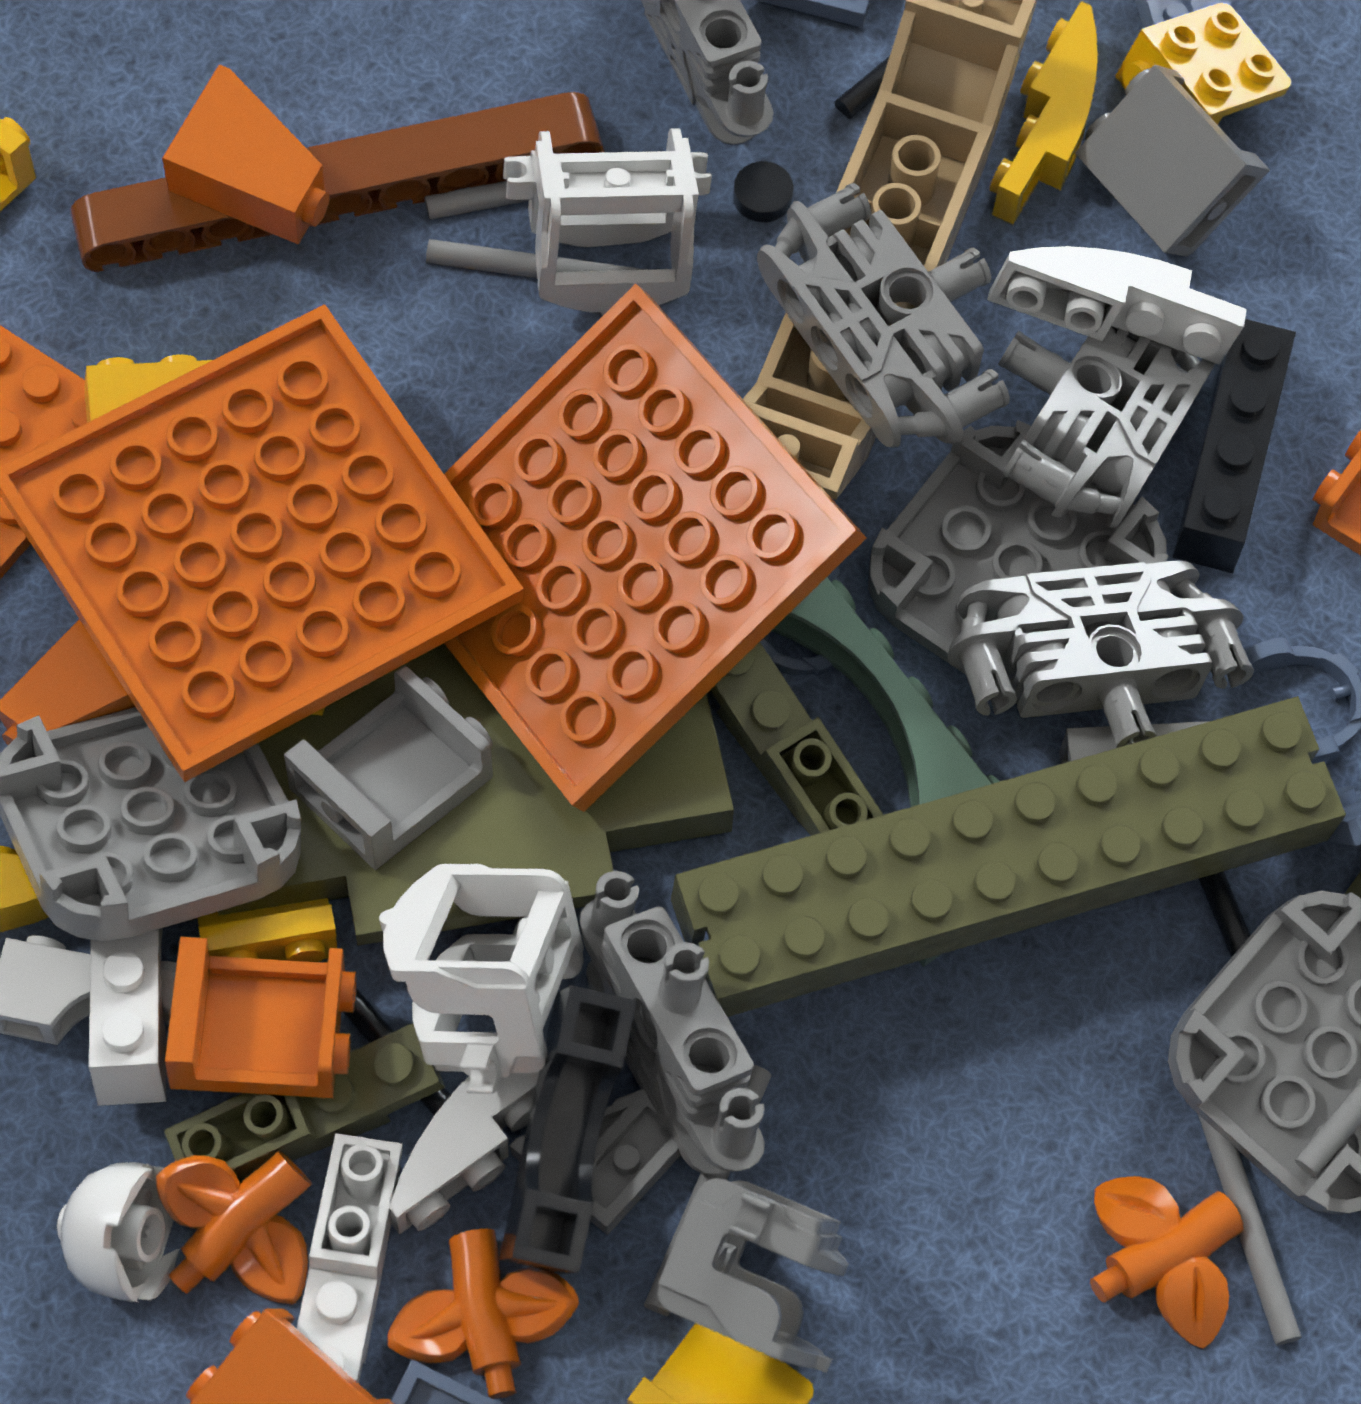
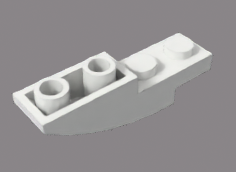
M1069 246L1039 247L1010 252L990 288L987 300L1100 341H1103L1111 326L1219 365L1243 329L1247 310L1190 289L1192 270L1126 252Z
M539 1071L535 1073H510L509 1077H501L494 1094L467 1093L466 1088L469 1084L470 1076L457 1087L437 1111L417 1141L400 1174L389 1205L391 1224L399 1234L412 1225L418 1231L428 1228L447 1213L450 1209V1204L447 1200L468 1185L473 1191H478L494 1181L503 1172L505 1165L502 1161L509 1155L508 1138L501 1129L508 1126L511 1131H517L528 1124Z
M335 1133L309 1253L310 1269L297 1330L359 1383L362 1365L366 1363L391 1227L389 1205L398 1183L402 1143Z

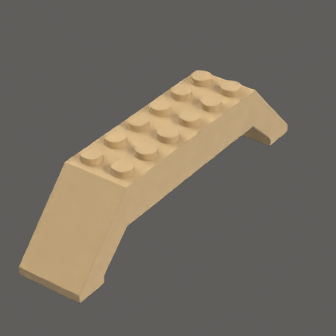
M906 0L904 12L879 92L837 192L844 189L850 183L858 185L860 193L854 195V198L864 193L870 204L871 214L882 210L928 272L946 263L986 165L1038 0ZM868 219V220L865 221L868 226H869V220H870V219ZM851 227L845 230L849 236L851 232ZM907 302L895 303L897 306L902 307L904 309L916 308L914 305ZM785 313L758 380L743 400L832 499L837 500L868 459L876 436L796 329L788 314Z

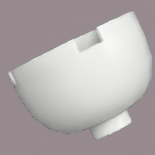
M135 1162L115 1163L89 1174L72 1193L68 1203L62 1208L58 1217L57 1232L61 1240L64 1258L68 1269L74 1277L89 1291L129 1302H138L137 1299L150 1301L158 1297L170 1282L169 1274L174 1269L180 1248L163 1256L174 1221L163 1207L156 1189V1176L163 1167Z

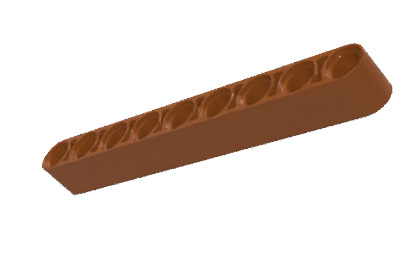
M561 93L306 147L322 164L325 191L330 195L327 211L320 224L338 221V215L354 212L355 217L398 208L397 202L412 199L413 204L425 202V196L507 181V179L503 178L504 159L512 156H531V150H535L540 131L550 132L553 154L604 153L605 150L589 99L583 93ZM166 177L85 195L76 200L70 210L82 264L92 272L104 271V265L118 263L120 268L162 259V253L178 250L180 255L222 246L221 240L236 237L237 242L273 235L168 191Z

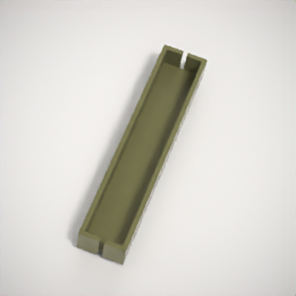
M1297 696L675 874L670 900L684 941L696 944L705 951L702 959L707 957L709 959V969L705 979L726 1016L730 1017L1329 840L1346 816V813L1325 761L1312 765V760L1319 751V746L1300 699ZM707 932L709 940L704 941L705 933Z

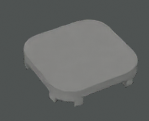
M1017 420L1015 427L988 426L975 431L970 425L963 431L964 440L961 443L952 444L950 453L887 530L883 527L881 528L871 550L868 567V590L876 609L894 627L948 662L949 646L960 634L962 621L964 620L958 613L959 599L970 587L982 581L1026 576L1030 573L1145 562V564L1167 562L1169 555L1166 554V538L1157 521L1159 512L1145 498L1141 497L1136 505H1131L1116 529L1107 526L1108 514L1100 512L1089 514L1069 510L1062 518L1050 516L1055 509L1053 503L1044 500L1025 486L1002 475V472L1021 441L1025 438L1031 425ZM1097 489V490L1099 491V493H1101V494H1107L1106 492L1102 491L1101 489ZM955 667L965 674L964 668Z
M133 707L46 731L38 715L16 725L17 737L0 754V817L42 909L55 926L76 937L97 941L131 938L252 902L279 890L296 871L301 854V816L297 800H287L258 743L184 783L137 708Z
M1320 890L1304 895L1300 894L1288 900L1264 919L1183 1013L1171 1034L1168 1064L1174 1085L1188 1105L1290 1198L1313 1211L1337 1215L1361 1210V1124L1316 1178L1303 1171L1296 1164L1295 1159L1361 1082V898L1351 892L1340 894Z

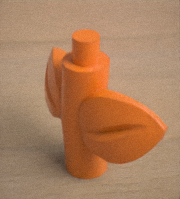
M281 1151L276 1152L266 1163L242 1182L239 1181L235 1172L225 1161L206 1155L185 1157L163 1168L156 1176V1189L163 1207L179 1225L197 1229L181 1247L186 1258L169 1274L170 1279L184 1293L188 1294L204 1277L215 1282L230 1265L238 1280L253 1293L276 1303L295 1305L302 1296L308 1271L307 1245L301 1231L284 1217L276 1214L291 1204L312 1185L310 1179Z
M1128 1176L1103 1182L1095 1188L1094 1203L1100 1224L1107 1234L1124 1248L1109 1255L1106 1258L1107 1269L1090 1279V1285L1094 1294L1101 1302L1105 1303L1120 1293H1123L1128 1298H1134L1155 1287L1157 1305L1169 1326L1189 1344L1204 1349L1220 1331L1229 1305L1227 1279L1219 1267L1208 1257L1229 1240L1242 1233L1243 1221L1236 1206L1224 1193L1217 1191L1180 1218L1179 1208L1165 1186L1153 1179Z
M474 1229L465 1231L449 1239L453 1289L424 1291L413 1297L400 1310L388 1331V1348L401 1356L422 1363L453 1361L468 1350L473 1373L480 1376L485 1375L488 1397L492 1399L506 1398L516 1393L512 1370L521 1365L516 1342L532 1343L554 1335L575 1312L579 1305V1297L574 1288L558 1274L533 1267H526L508 1273L500 1281L499 1254L495 1230Z

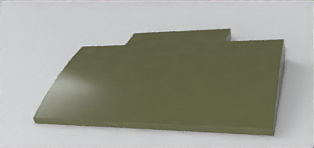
M443 643L404 665L421 680L425 677L432 679L445 693L449 705L464 719L467 717L476 719L485 728L493 743L491 748L493 778L377 870H374L289 789L284 754L303 739L316 751H319L390 697L395 691L394 673L401 667L389 672L326 706L322 716L311 714L258 743L287 800H297L301 816V854L295 873L279 890L258 900L218 911V916L328 898L329 901L349 897L357 946L383 942L384 932L381 929L379 915L386 910L394 908L400 897L413 883L440 864H482L494 869L552 870L558 873L564 881H568L574 909L585 907L587 903L596 898V884L600 877L607 872L614 871L611 852L732 832L734 808L707 694L583 812L570 804ZM453 902L441 932L523 917L471 915L461 910Z

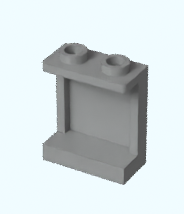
M1154 64L1152 68L1140 72L1130 81L1125 90V98L1111 113H1106L1093 122L1086 132L1087 140L1075 154L1164 253L1187 257L1204 242L1270 169L1255 153L1238 148L1181 86L1185 79L1177 70Z
M406 665L394 673V693L322 749L316 751L303 739L284 754L289 789L374 870H377L493 778L491 756L493 743L485 728L472 717L464 719L449 705L445 693L432 679L425 677L421 680Z

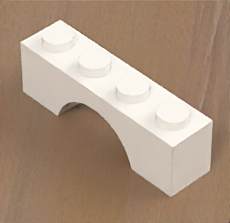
M163 928L131 938L110 941L91 940L89 1070L98 1106L166 1102V1035L161 980Z
M28 936L26 941L6 938L0 957V1033L58 1045L74 1025L90 1015V954L66 950L65 945L61 942L44 936ZM161 961L164 1022L169 1026L177 963Z

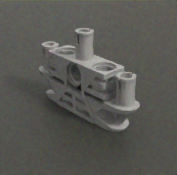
M641 0L645 8V16L691 104L696 105L714 138L723 143L739 144L766 130L771 124L774 114L772 105L765 94L768 74L763 75L765 68L759 64L761 38L741 1Z
M850 183L844 189L808 208L801 202L794 201L787 211L788 223L777 237L775 247L768 244L763 245L757 254L760 272L768 288L788 314L791 322L848 401L858 411L866 424L871 427V431L886 447H899L901 435L913 434L918 437L935 436L944 443H961L964 440L963 427L1010 403L1009 392L1004 381L1001 380L997 384L992 385V382L998 379L999 376L996 371L987 369L978 376L984 351L983 346L951 303L974 289L989 284L991 281V273L986 260L982 258L976 263L973 262V260L980 257V252L977 249L969 248L963 254L928 272L882 210L871 214L870 204L864 193L854 198V195L860 193V187L855 183ZM868 219H870L869 226L865 222ZM851 227V232L849 236L845 230ZM797 251L804 261L800 265H797L790 259V256L797 253ZM907 302L914 305L916 308L904 309L902 307L897 306L895 303ZM962 375V377L969 382L959 386ZM944 386L945 389L950 392L944 395L942 392V387ZM901 405L906 406L914 415L897 416L895 408Z
M1111 326L1103 341L1088 336L1072 362H1067L1061 356L1047 350L1021 331H1018L998 365L1022 377L1041 391H1045L1050 397L1011 457L1002 475L1025 486L1044 500L1053 503L1055 509L1050 516L1062 518L1069 510L1089 514L1100 512L1108 514L1107 526L1116 529L1216 363L1205 359L1200 362L1196 356ZM1097 489H1101L1107 494H1101Z
M1186 561L1147 564L1139 562L1030 573L1026 576L982 581L966 590L959 599L958 613L964 620L962 621L960 634L949 646L947 658L952 666L964 668L975 699V707L979 714H990L989 700L996 715L1007 711L1016 703L1017 699H1020L1017 708L1022 718L1103 709L1111 728L1116 748L1128 745L1127 741L1129 740L1133 744L1157 737L1143 704L1195 698L1210 670L1213 675L1214 684L1221 689H1225L1228 685L1225 675L1228 677L1230 687L1234 688L1244 684L1254 673L1253 666L1248 660L1236 630L1243 621V614L1233 603L1224 599L1212 598L1207 592L1203 593L1198 589L1195 584L1199 578V571Z
M620 871L607 872L597 881L596 898L587 903L580 914L581 936L592 959L586 970L589 989L637 1001L624 1060L641 1089L644 1088L662 1128L667 1129L670 1136H673L679 1147L678 1150L687 1164L700 1173L711 1175L749 1169L757 1164L764 1154L765 1142L759 1129L764 1115V1105L761 1103L756 1106L760 1097L755 1092L747 1089L754 1063L705 979L709 969L708 957L702 959L705 951L701 947L683 941L663 907L658 906L636 914L634 909L638 899L639 887L638 885L632 887L635 879L631 875Z

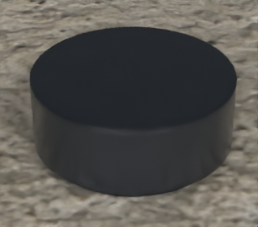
M767 161L754 162L742 168L737 174L734 181L733 201L737 210L744 217L755 222H772L784 216L792 204V178L778 164Z

